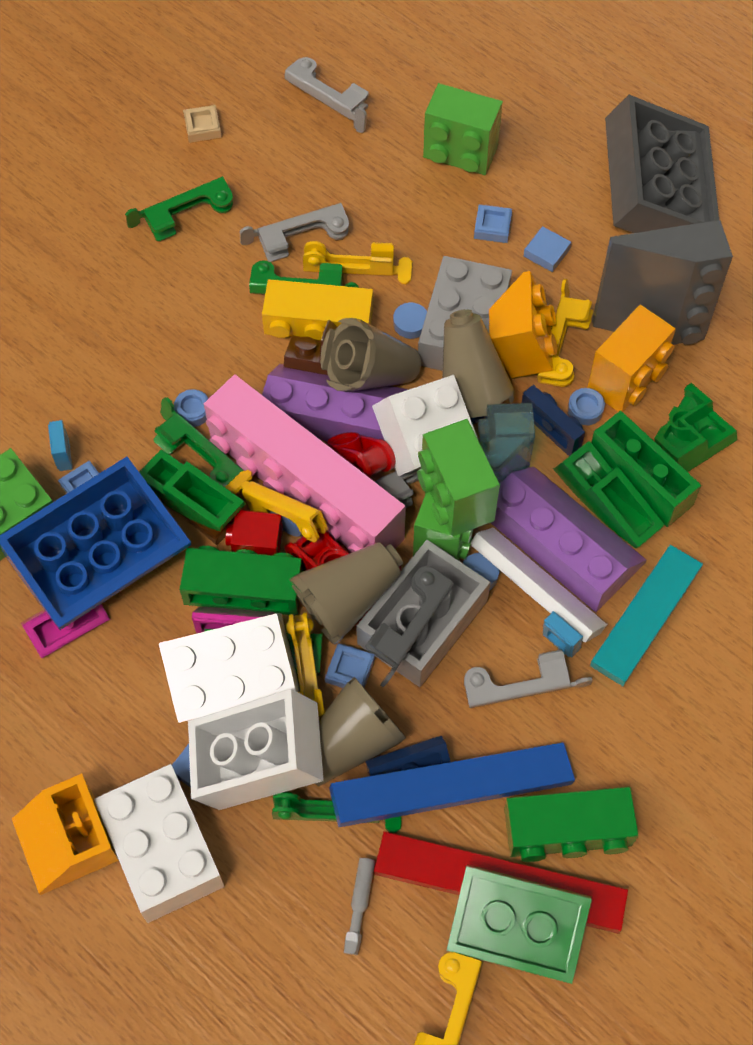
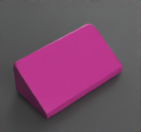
M100 604L61 630L58 629L45 610L21 622V625L42 659L108 621L109 617Z
M203 606L193 611L192 620L195 631L198 634L204 632L205 629H218L275 613Z

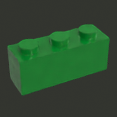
M621 410L594 431L591 441L593 446L612 469L618 466L666 527H669L694 505L701 484Z
M200 546L198 549L187 548L179 589L183 604L298 615L300 599L289 579L303 572L302 559L295 558L288 553H276L273 556L261 555L248 549L229 552L220 551L212 546Z
M630 787L507 798L504 808L510 858L521 857L523 862L541 861L546 858V854L562 853L563 858H578L587 855L588 850L603 849L604 854H620L629 850L628 847L633 846L639 836Z

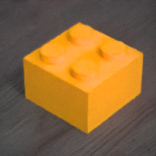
M640 304L596 350L587 388L598 391L603 396L605 403L617 412L620 410L623 412L630 404L636 406L647 391L646 386L652 380L655 383L658 382L668 369V364L665 362L675 347L671 342L676 328Z

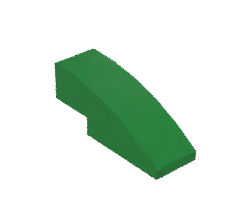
M590 441L586 442L553 468L571 491L604 524L635 549L665 526L618 466L612 469Z
M162 449L139 471L164 505L201 525L219 532L245 505L241 498L191 463L186 461L183 465Z

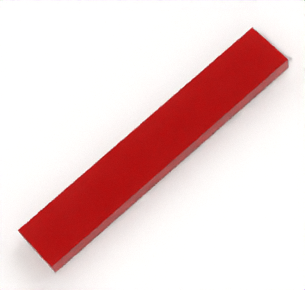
M383 831L374 875L460 895L466 865L468 864L591 896L592 901L586 926L620 934L622 930L628 889Z

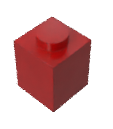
M240 510L235 515L234 524H227L226 546H231L232 552H236L239 549H248L261 555L273 556L276 553H280L283 537L282 516L274 513Z

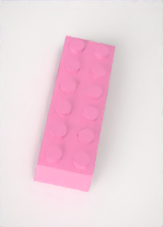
M234 374L204 403L207 418L206 424L211 437L209 439L210 442L224 454L228 453L236 460L237 465L244 471L249 470L252 472V476L256 475L261 479L265 487L320 510L328 526V534L334 541L338 540L347 548L348 553L355 552L377 542H380L384 547L391 544L396 549L405 539L406 506L237 375Z

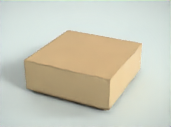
M216 105L183 110L189 143L221 138Z

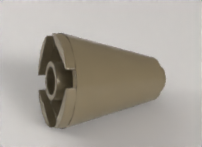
M463 309L453 312L450 315V319L444 323L442 378L451 375L455 376L469 417L474 418L502 410L501 402L509 399L510 403L513 402L515 393L481 316L472 313V310Z
M343 318L338 321L341 324L336 329H330L325 336L321 348L322 370H327L330 379L326 380L328 385L337 391L353 392L409 383L417 377L420 371L421 359L416 349L360 319Z
M377 542L296 574L289 581L293 584L292 587L312 619L316 620L320 625H324L321 631L335 645L344 638L401 575L399 566L403 564V561L391 544L384 547L380 542Z
M355 677L346 683L319 720L324 781L315 784L321 786L365 763V761L397 746L406 738Z

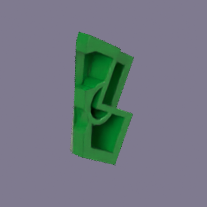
M692 383L685 387V396L678 407L674 406L669 413L668 423L661 426L654 438L655 442L687 472L737 441V430L713 411V401Z

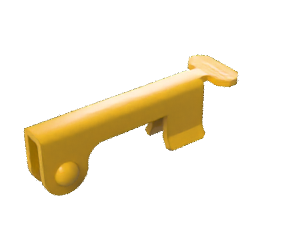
M310 241L304 245V272H319L321 263L341 264L343 266V274L398 275V281L401 284H408L411 281L412 260L409 257H403L399 260V266H393L394 245L392 243L373 242L371 244V256L330 254L326 250V246L318 241Z
M568 279L562 281V294L556 311V325L551 328V333L554 335L557 344V355L552 356L553 370L538 373L537 376L539 383L559 387L570 385L575 377L572 363L567 359L559 357L567 327H578L586 330L589 328L593 310L590 309L592 305L590 300L569 298Z
M249 470L241 471L225 486L233 494L242 489V494L250 511L268 513V509L292 520L297 525L301 534L311 542H316L319 539L318 532L324 534L328 530L320 510L253 481L249 482L252 479V472Z
M307 612L295 616L290 614L289 621L286 623V630L291 634L294 644L300 692L298 693L317 702L318 716H322L324 714L322 692L318 689L311 638L314 623L309 618Z
M455 952L446 953L441 957L438 964L439 976L445 983L452 985L457 992L444 1039L419 1032L417 1033L414 1045H459L482 961Z

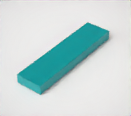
M670 544L592 659L590 667L623 687L694 581L703 563Z

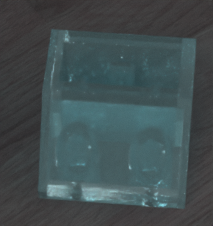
M532 403L487 404L485 419H479L478 441L500 484L512 472L530 467L535 440Z

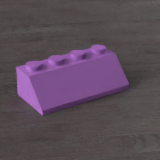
M279 364L268 374L262 395L318 439L328 441L335 435L347 432H355L362 436L384 440L372 406L388 396L408 390L384 386L353 392L337 391L328 385L326 380H330L329 376L285 368L283 364Z
M534 466L512 472L500 483L495 521L491 522V524L594 612H597L646 563V559Z

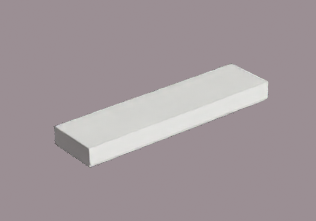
M495 528L478 532L472 539V547L550 614L554 611L583 636V642H587L600 635L608 625Z

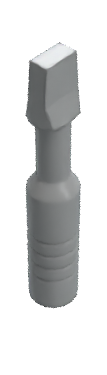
M359 858L351 902L353 914L350 931L346 933L345 954L358 955L362 938L360 934L363 912L368 907L375 861L372 859Z

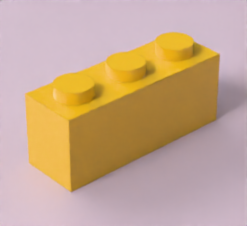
M268 279L262 310L264 334L277 338L292 337L294 335L321 340L328 320L332 321L336 327L341 324L338 321L343 318H357L371 325L373 289Z

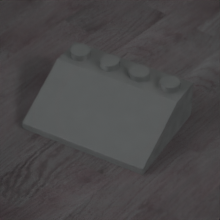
M629 94L605 118L613 226L632 233L719 220L709 126Z
M715 220L610 237L592 318L593 327L614 332L641 304L676 328L671 342L673 345L680 343L690 345L704 340L733 258L721 221Z

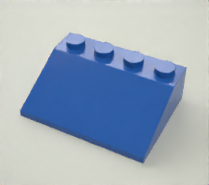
M127 456L0 535V547L5 557L59 630L65 628L191 546V541Z

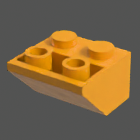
M531 271L523 272L489 309V335L511 378L552 371V356L557 355L556 340L551 333V326L556 325L555 310L552 304L547 305L544 287L542 284L536 283Z
M82 773L42 790L12 818L40 895L119 861L94 801L95 798L91 788Z

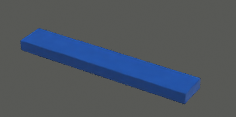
M563 742L331 783L329 790L339 828L569 786L573 784L575 777Z

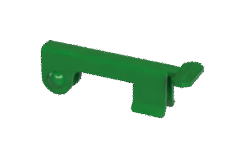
M222 176L141 211H138L136 208L130 209L125 213L128 228H134L140 223L141 218H145L155 240L161 241L176 234L174 227L176 224L171 217L172 215L201 203L209 204L218 213H226L233 206V194Z
M265 260L258 261L252 266L249 281L250 293L265 294L268 279L342 286L343 266L341 264L321 263L318 279L279 277L274 273V265L271 262ZM349 282L345 285L346 287L359 288L354 282Z
M168 397L162 399L160 413L166 421L155 428L154 431L157 435L153 439L159 447L170 455L183 443H186L214 468L210 473V477L223 487L228 485L241 471H244L182 416L175 412L174 405Z
M289 791L273 795L274 808L272 809V817L275 820L337 822L332 801L305 800ZM401 816L383 819L385 820V829L389 833L396 834L401 829ZM379 820L367 823H379Z

